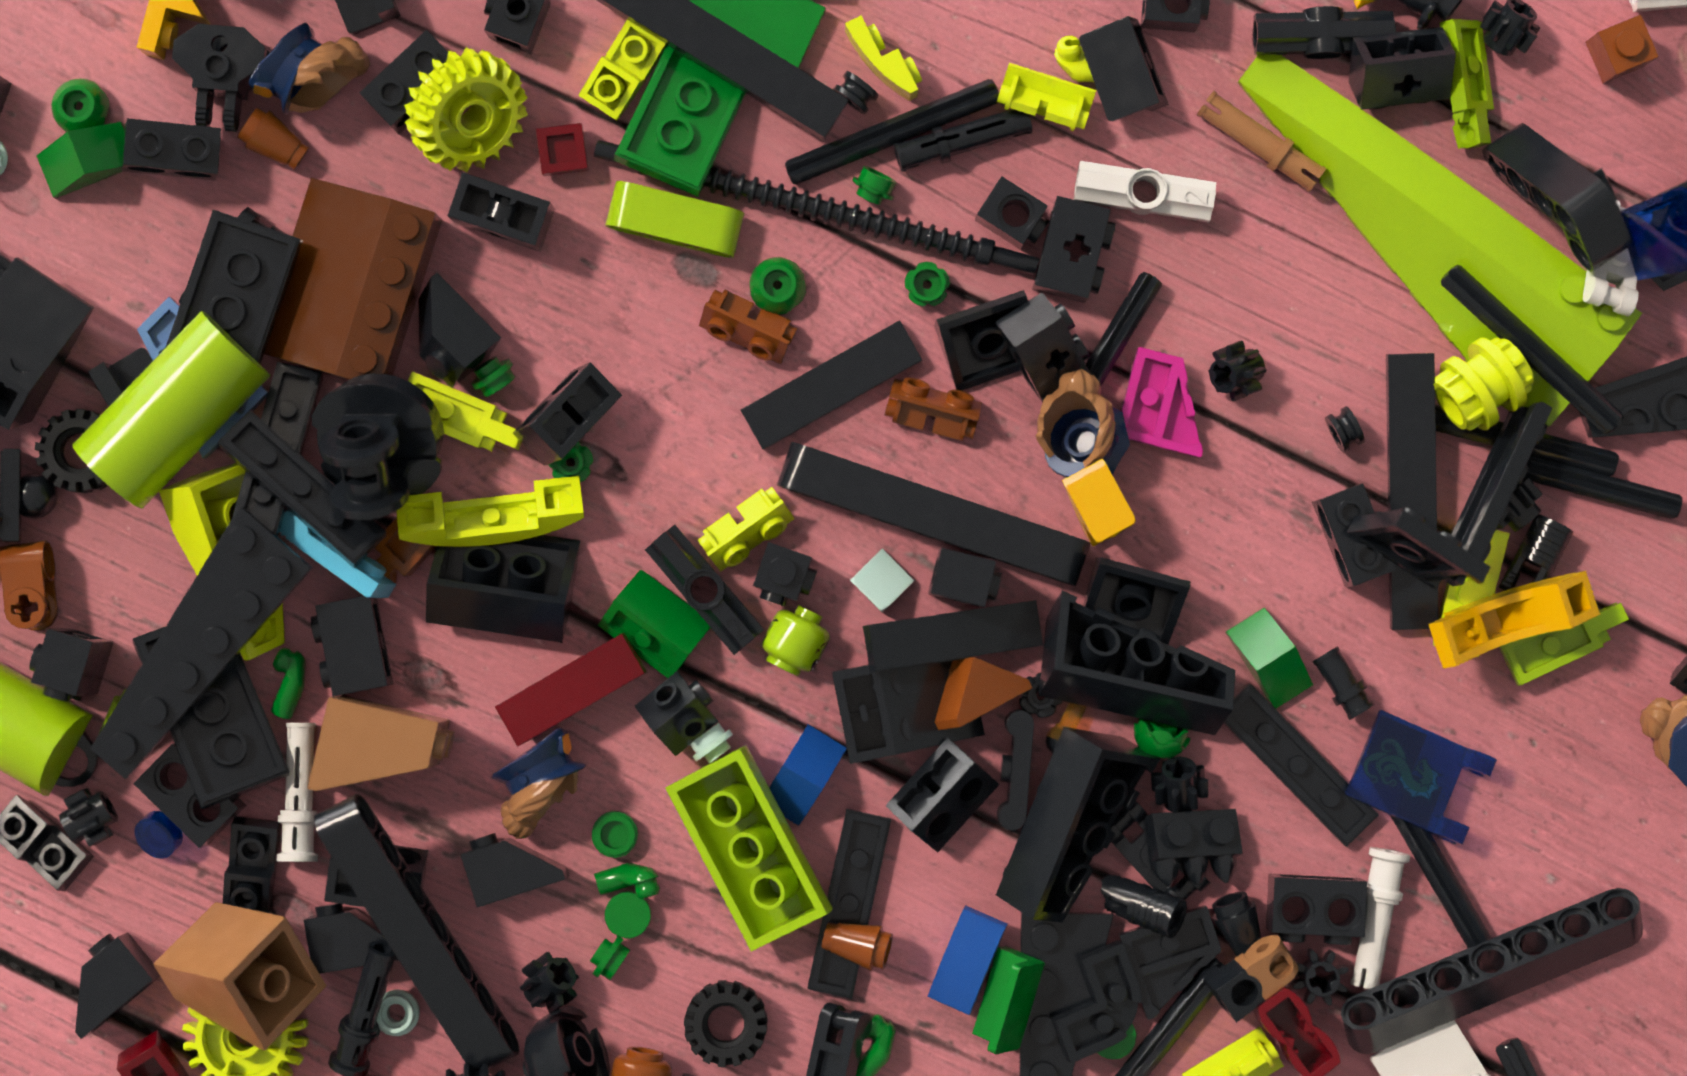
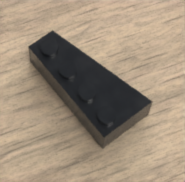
M1063 590L1061 591L1046 618L1039 696L1216 735L1233 711L1236 670L1182 645L1176 649L1161 642L1156 638V633L1143 627L1137 631L1115 621V614L1100 607L1096 611L1076 603V596Z
M1064 727L1060 738L1054 746V752L1044 777L1037 788V794L1027 819L1020 830L1012 856L1004 869L1003 878L996 896L1032 920L1063 923L1093 873L1089 863L1094 855L1100 853L1104 848H1108L1116 834L1110 828L1124 806L1129 809L1132 808L1140 794L1134 788L1145 770L1153 773L1160 758L1142 751L1136 744L1121 736Z

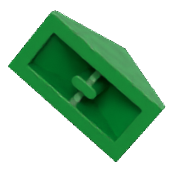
M121 121L67 131L36 155L53 198H59L123 172L122 160L125 127Z
M1265 608L1260 609L1225 631L1264 695L1275 709L1313 686L1296 646Z

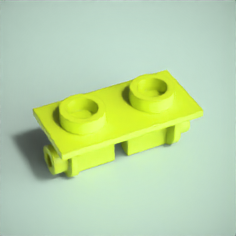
M1009 63L997 102L1004 104L1005 110L1011 108L1036 116V114L1045 116V120L1070 127L1069 130L1074 131L1075 127L1084 130L1097 90Z
M773 487L765 492L761 488L736 507L745 519L737 525L728 512L712 525L702 530L705 535L699 538L698 541L720 572L727 567H733L743 562L753 548L765 540L778 537L784 532L787 524L795 519Z
M1259 1026L1186 1070L1182 1075L1269 1076L1284 1067L1279 1058L1277 1050Z

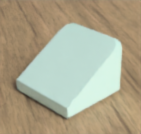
M883 548L850 580L882 613L914 582Z

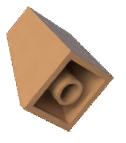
M346 695L329 697L307 789L319 791L439 765L443 758H449L455 732L448 730L450 719Z
M215 902L153 963V966L176 1000L262 1050H266L326 987L325 982L286 917Z

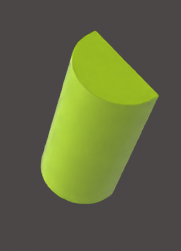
M201 311L73 443L72 447L84 463L110 488L134 506L143 509L271 375L205 311Z
M0 662V771L36 792L49 796L93 715L71 702L43 695V686L31 683V679Z
M747 745L720 757L665 787L751 952L827 915L833 910Z

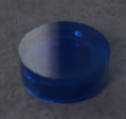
M161 811L149 812L135 826L137 843L143 851L152 857L159 859L167 858L182 844V831Z

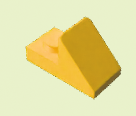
M149 0L136 48L146 56L164 60L167 49H173L174 39L178 36V23L174 22L175 17L210 25V22L197 0Z
M1103 458L1062 480L1083 532L1092 547L1106 539L1115 537L1136 522L1133 512Z

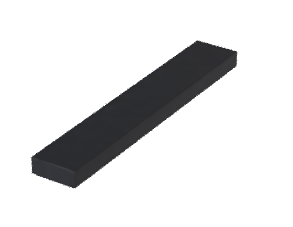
M596 0L823 141L848 104L849 99L689 0Z
M1434 353L1386 354L1388 511L1399 510L1400 508L1412 509L1423 515L1426 519L1425 524L1437 531L1435 387L1433 386L1435 383ZM1395 564L1397 570L1389 573L1390 629H1430L1428 624L1438 620V588H1431Z

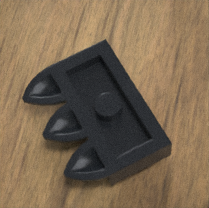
M1236 809L1152 813L1145 817L1152 866L1163 884L1170 887L1174 883L1179 870V861H1181L1182 868L1188 878L1195 885H1200L1206 875L1208 859L1218 878L1224 883L1230 881L1235 872L1237 856L1243 854Z

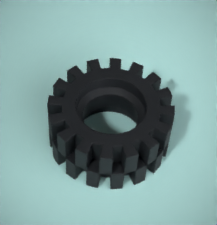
M76 409L75 411L65 410L61 412L62 415L59 417L52 416L47 420L50 423L47 428L42 427L38 433L42 436L41 442H35V450L39 451L40 457L35 459L37 466H41L44 469L42 475L47 480L53 481L54 486L72 492L91 493L92 490H101L107 487L106 483L89 467L75 469L67 463L64 456V447L68 439L76 434L84 433L101 414L84 409Z
M720 980L718 983L712 985L710 983L704 986L692 998L684 1018V1035L686 1041H689L695 1055L699 1054L703 1058L702 1061L709 1065L712 1062L718 1064V1067L726 1068V1065L733 1064L735 1067L741 1065L746 1059L750 1060L755 1056L756 1051L761 1048L767 1032L768 1018L764 1009V1003L761 998L759 999L752 988H746L738 981L733 983ZM721 1006H731L737 1009L744 1020L742 1033L730 1041H722L715 1038L708 1028L709 1015L713 1010Z

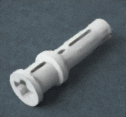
M286 723V765L290 773L286 777L285 810H280V815H278V822L282 824V850L277 854V861L318 862V854L314 853V816L317 814V811H312L313 790L307 789L314 762V731L316 723Z
M1378 847L1369 848L1368 854L1372 857L1367 884L1365 937H1360L1353 977L1350 982L1351 985L1357 987L1364 985L1363 988L1371 989L1380 985L1394 905H1399V902L1403 899V893L1399 889L1404 864L1409 863L1411 856L1403 852Z

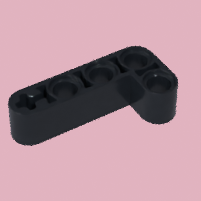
M1519 124L1483 148L1484 158L1495 175L1562 227L1573 254L1586 270L1593 272L1632 246L1630 234L1617 202L1605 183L1526 124Z

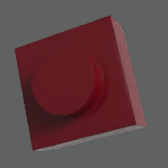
M582 123L536 129L543 176L589 171Z

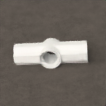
M1080 161L1073 200L1126 209L1138 215H1148L1151 213L1209 223L1214 208L1216 182L1161 174L1151 168L1136 170ZM1139 181L1150 182L1156 190V199L1150 203L1139 201L1133 194V185Z

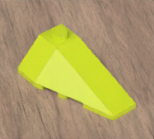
M237 463L193 475L159 491L173 534L196 575L200 572L232 520L246 472ZM283 603L240 651L244 660H251L285 643Z

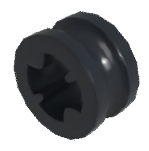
M846 71L843 75L844 83L842 85H835L833 90L849 99V106L862 114H866L869 110L867 103L870 100L876 101L879 94L861 78Z
M1347 406L1340 409V415L1333 416L1330 414L1325 417L1330 434L1343 453L1350 450L1349 446L1351 443L1360 445L1365 442L1362 429L1356 417Z

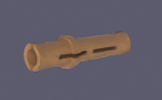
M1213 91L1206 101L1219 109L1221 114H1217L1206 105H1203L1197 116L1204 118L1244 145L1251 152L1267 161V168L1273 172L1277 168L1310 193L1317 182L1304 174L1302 169H1306L1320 179L1327 168L1319 165L1292 147L1294 142L1288 137L1285 141L1269 129L1263 127L1219 96L1216 91Z

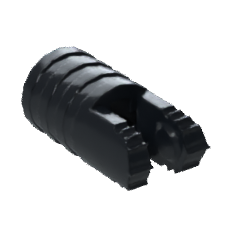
M1538 514L1532 520L1499 588L1506 591L1515 587L1525 562L1540 568L1535 581H1532V583L1550 578L1573 531L1548 517Z
M1109 874L1104 879H1101L1102 887L1100 890L1101 894L1106 898L1104 903L1105 909L1110 911L1111 914L1115 913L1116 916L1124 918L1132 924L1150 929L1152 932L1162 934L1167 938H1173L1179 932L1187 911L1185 899L1175 897L1170 893H1164L1162 890L1152 888L1147 884H1140L1127 878H1121V876Z

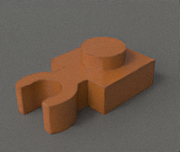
M396 517L385 530L386 537L375 547L381 554L375 561L386 568L387 571L384 576L396 583L397 571L404 577L411 576L436 546L399 540Z

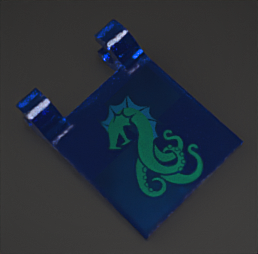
M1379 710L1345 795L1419 827L1446 842L1463 845L1470 827L1444 817L1445 809L1462 769L1480 777H1483V775L1489 777L1497 759L1459 745L1388 712Z

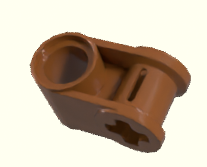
M47 540L0 547V579L2 581L4 612L6 619L17 628L41 631L49 628L58 616L54 579L55 559L52 547ZM32 602L37 603L38 611L32 612L30 616H26L25 607L32 606Z

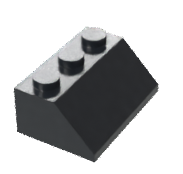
M540 535L496 545L469 547L437 546L427 580L426 622L563 643L572 602L580 540Z

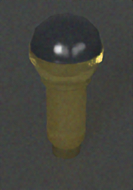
M1068 703L1060 723H1057L1046 734V747L1051 753L1054 752V746L1060 738L1064 727L1077 729L1087 706Z

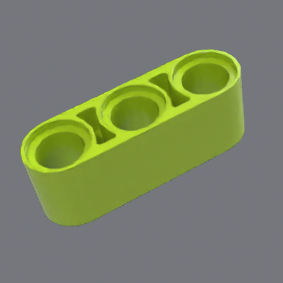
M616 181L605 226L639 237L721 257L734 258L745 213L731 207L625 181Z

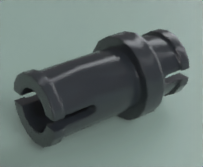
M1337 646L1312 662L1317 666L1335 696L1332 700L1335 705L1341 704L1348 715V719L1351 720L1375 704L1364 691L1367 688L1366 683L1363 679L1358 681Z

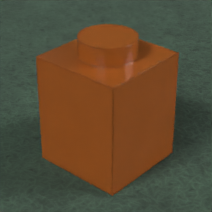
M1641 14L1599 31L1585 42L1603 84L1645 67L1659 57Z

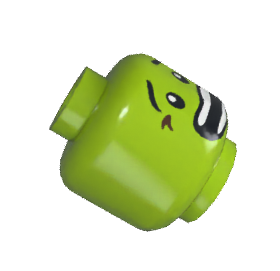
M800 605L797 606L794 613L789 610L778 611L762 640V648L768 653L766 661L796 676H799L801 670L805 672L814 670L830 639L828 631L819 626L823 617Z

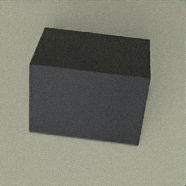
M1024 290L936 319L934 327L956 390L962 391L1020 371L995 322L1028 301Z
M1100 557L1095 559L1083 606L1094 611L1100 607L1115 614V621L1137 631L1141 627L1156 633V638L1161 642L1169 644L1189 592L1191 581Z

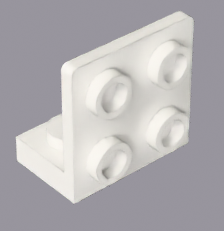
M1455 1020L1380 1050L1370 1057L1380 1076H1491L1484 1069Z

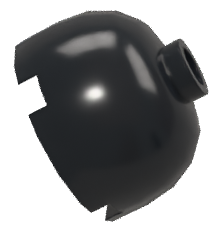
M574 1006L562 1007L537 1021L525 1041L523 1055V1072L525 1076H610L609 1058L603 1039L597 1028L592 1029L589 1034L585 1024L581 1021L588 1016L582 1010Z

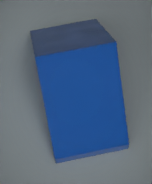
M809 724L769 787L784 817L800 826L822 792L847 747Z

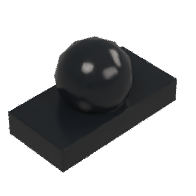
M3 449L1 451L0 513L3 519L0 525V539L3 542H20L21 515L32 519L48 515L56 506L58 494L53 482L47 480L41 474L32 473L21 477L20 449Z

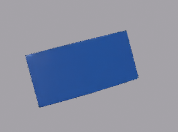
M965 905L927 997L970 1015L987 972L994 961L1007 923Z

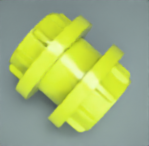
M1481 337L1468 346V362L1452 356L1440 365V374L1435 377V383L1433 384L1435 387V398L1446 416L1460 429L1472 431L1478 427L1486 431L1499 422L1497 409L1499 406L1508 411L1515 412L1527 403V393L1532 390L1531 385L1534 383L1533 372L1519 349L1504 338L1495 337L1492 340Z

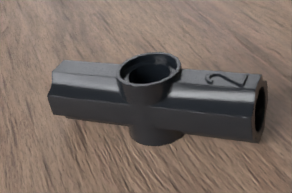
M1321 6L1304 9L1302 13H1256L1252 29L1254 55L1304 54V58L1307 59L1339 58L1344 56L1345 53H1352L1353 38L1396 33V25L1393 11L1385 10L1344 12L1341 7Z
M676 524L645 549L647 554L685 597L688 604L698 612L733 655L738 653L765 630ZM700 577H711L717 584V595L709 603H700L692 594L693 584Z

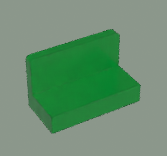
M643 570L638 571L614 599L598 624L601 629L613 638L625 633L638 657L666 678L679 671L693 649L710 629L709 625L694 608Z
M1007 946L997 948L972 1034L989 1041L987 1051L996 1055L1020 1049L1045 962Z

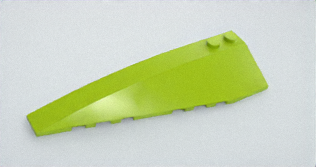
M1258 55L1237 82L1272 126L1277 128L1285 139L1288 137L1294 142L1292 147L1319 165L1327 168L1319 179L1321 186L1330 197L1333 196L1347 213L1348 219L1392 273L1397 274L1410 290V295L1420 307L1423 306L1437 323L1441 333L1464 356L1465 362L1469 361L1468 346L1481 337L1488 340L1499 337L1441 285L1443 276L1455 265H1461L1586 381H1589L1611 356L1643 314L1635 308L1633 313L1627 317L1613 312L1612 306L1602 303L1597 307L1583 302L1587 271L1419 148L1282 55ZM1531 368L1534 383L1531 385L1532 390L1527 393V403L1523 407H1529L1537 402H1544L1552 407L1545 423L1547 427H1550L1570 402Z

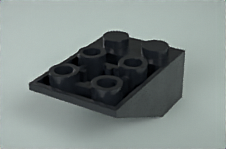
M19 257L13 260L0 278V425L7 430L32 422L94 309L92 305Z
M959 659L870 672L869 664L832 671L850 764L941 745L947 737L955 742L985 735L981 716L958 728L938 730L935 724L951 663Z

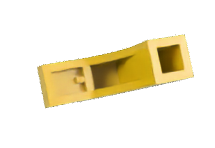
M1585 570L1540 580L1487 596L1444 613L1445 617L1428 625L1442 668L1444 669L1458 666L1492 649L1517 640L1571 629L1600 615Z

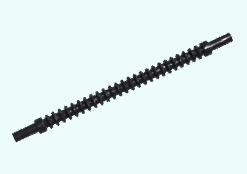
M598 139L594 157L618 163L614 161V155L619 145ZM719 166L716 167L715 171H710L703 188L709 187L711 194H715L716 190L723 191V197H728L729 193H732L737 201L742 197L748 198L749 204H753L754 200H758L763 208L766 207L767 203L772 204L774 211H777L779 207L786 208L785 212L787 214L795 210L798 211L800 218L804 214H809L812 221H815L817 217H821L824 224H828L832 220L836 222V227L838 228L842 224L849 225L850 231H853L855 227H859L863 235L867 231H873L875 238H878L880 234H884L887 241H891L895 237L899 239V244L901 245L905 241L912 242L913 248H916L918 244H922L926 252L930 248H936L938 255H941L943 251L950 252V258H954L956 254H959L964 262L968 258H972L975 265L986 268L990 264L1035 275L1039 262L1038 257L995 246V241L982 237L979 241H975L972 234H969L967 238H963L960 231H956L955 235H951L946 227L943 228L942 232L936 230L935 224L925 228L922 221H918L917 225L911 224L909 217L905 218L904 221H899L897 214H893L891 218L885 217V211L883 210L878 215L873 213L871 207H868L866 211L860 210L859 204H855L853 208L847 206L846 200L842 201L841 204H836L834 197L824 201L821 194H817L816 198L810 197L808 190H805L803 194H799L796 187H792L790 191H787L782 183L778 187H773L771 180L761 184L758 177H754L752 181L747 180L745 173H742L740 177H735L733 170H729L727 174H724ZM638 171L640 175L651 177Z

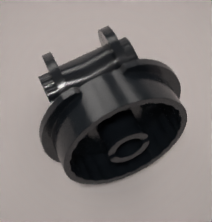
M366 374L352 378L323 397L312 414V426L317 429V443L323 459L321 468L324 475L335 485L330 493L331 506L333 511L343 518L370 521L387 516L400 509L408 501L410 495L422 494L428 490L441 473L442 462L437 457L444 438L443 422L440 413L433 401L420 388L402 378L387 374Z

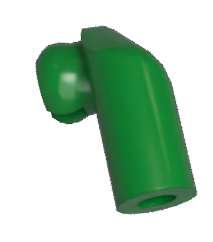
M288 648L280 649L273 662L275 671L285 673L271 707V712L283 719H291L303 693L306 660L299 651L294 653Z
M626 863L594 873L600 895L633 885L636 889V896L640 899L657 895L660 892V886L656 880L659 876L650 867Z
M879 1014L871 1017L872 1028L868 1037L873 1041L869 1049L859 1059L856 1076H875L890 1059L896 1030L891 1021L886 1022Z

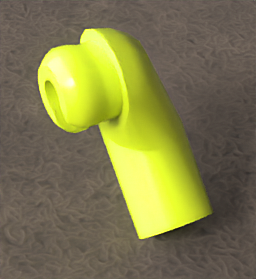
M1070 35L1062 37L1058 41L1054 53L1057 64L1075 82H1094L1079 39Z

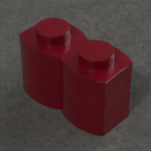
M1284 986L1253 1010L1262 1027L1279 1041L1280 1048L1287 1061L1302 1076H1324L1340 1064L1338 1050L1331 1038L1312 1023L1310 1012L1305 1003L1287 986Z

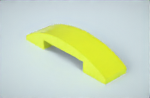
M579 476L536 480L533 481L535 492L443 502L442 492L410 495L408 501L396 511L399 540L433 546L469 547L515 542L559 530L584 518Z

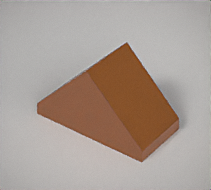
M976 657L954 660L951 663L935 724L938 730L962 727L1032 689V685L1029 679Z

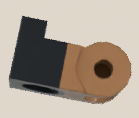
M1269 935L1256 941L1249 947L1246 953L1240 954L1219 969L1215 965L1203 973L1201 977L1220 1006L1237 1023L1291 982L1297 975L1299 967L1281 938L1277 935Z

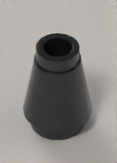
M1241 891L1225 895L1212 904L1215 912L1212 919L1236 956L1246 953L1252 944L1262 938L1255 901L1249 900L1246 892Z

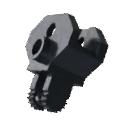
M197 24L174 39L172 59L193 78L192 88L197 91L196 126L210 127L214 98H224L225 131L237 132L242 100H248V92L253 89L248 84L249 79L258 64L270 53L244 27Z

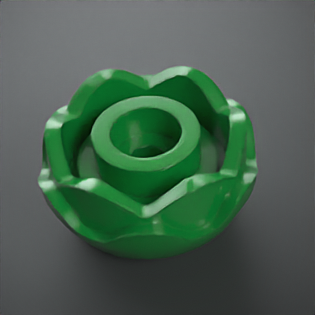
M83 78L72 79L63 83L54 93L51 102L53 118L65 132L104 125L107 111L110 107L108 96L97 83ZM81 102L83 108L76 110V104Z
M783 257L768 258L761 262L750 276L751 297L760 309L762 308L778 315L786 314L799 305L805 297L806 282L804 273L795 262ZM780 281L782 287L775 289L773 287L774 282Z
M1139 719L1138 723L1134 722V738L1138 747L1142 751L1156 757L1173 758L1185 750L1191 739L1188 737V729Z

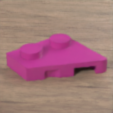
M1138 347L1121 411L1123 412L1130 441L1200 459L1203 448L1199 441L1194 418L1195 411L1192 397L1189 394L1188 378L1183 358Z

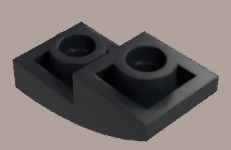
M15 795L0 813V844L17 860L26 861L57 891L65 892L94 857L80 843H74L59 825L19 795Z
M235 816L231 823L229 866L224 873L223 904L270 914L281 823Z

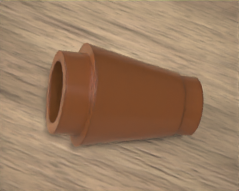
M258 107L246 121L237 137L246 143V149L289 166L293 170L297 168L309 149L270 110L265 113Z
M828 922L822 940V949L828 950L869 971H872L874 967L884 970L892 946L893 933L883 931V926Z

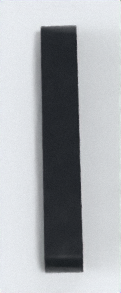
M795 442L790 443L777 482V486L1072 586H1077L1091 544L1078 537Z
M355 794L314 816V824L322 843L465 1063L470 1064L472 1072H479L483 1064H488L490 1069L518 1055L520 1052L519 1044L512 1027L366 800L360 794Z
M1615 888L1356 994L1347 999L1341 1009L1348 1043L1353 1050L1359 1053L1371 1054L1627 949L1638 943L1643 934L1639 899L1633 892L1627 889ZM1617 917H1627L1621 920L1615 919ZM1577 934H1582V935H1584V936H1581V937H1572L1573 935H1577ZM1533 952H1542L1537 955H1528ZM1493 969L1499 970V971H1497V972L1487 973V971H1489V970H1493ZM1448 987H1457L1454 990L1450 991L1444 990ZM1408 1004L1414 1005V1006H1412V1007H1410V1008H1406V1009H1405V1008H1401L1402 1006L1408 1005ZM1364 1022H1372L1366 1026H1358Z

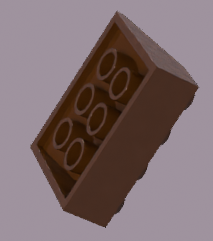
M311 178L293 232V237L303 240L264 354L345 380L366 374H387L393 376L442 219L435 212L410 204Z

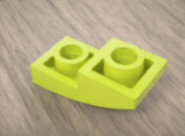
M862 15L846 22L845 33L869 69L885 85L909 101L918 96L916 84L921 82L922 78L911 56L903 59L899 49L881 56L879 51L885 49V44L874 23L866 26Z
M626 20L607 54L600 58L578 96L610 117L618 120L655 67L667 44L629 20Z

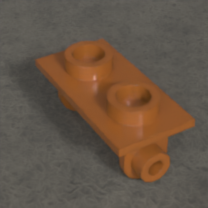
M726 289L723 293L714 290L709 302H706L699 326L706 329L711 336L718 340H730L747 348L753 356L761 360H772L782 364L788 345L791 344L798 329L790 325L791 320L762 308L756 320H753L748 315L754 303Z
M905 378L903 381L894 379L889 396L891 398L888 400L884 414L885 416L892 417L893 423L923 430L926 417L930 415L936 417L932 433L963 441L964 437L973 439L982 402L975 401L972 395L964 391L949 390L946 393L931 389L928 383L920 379Z

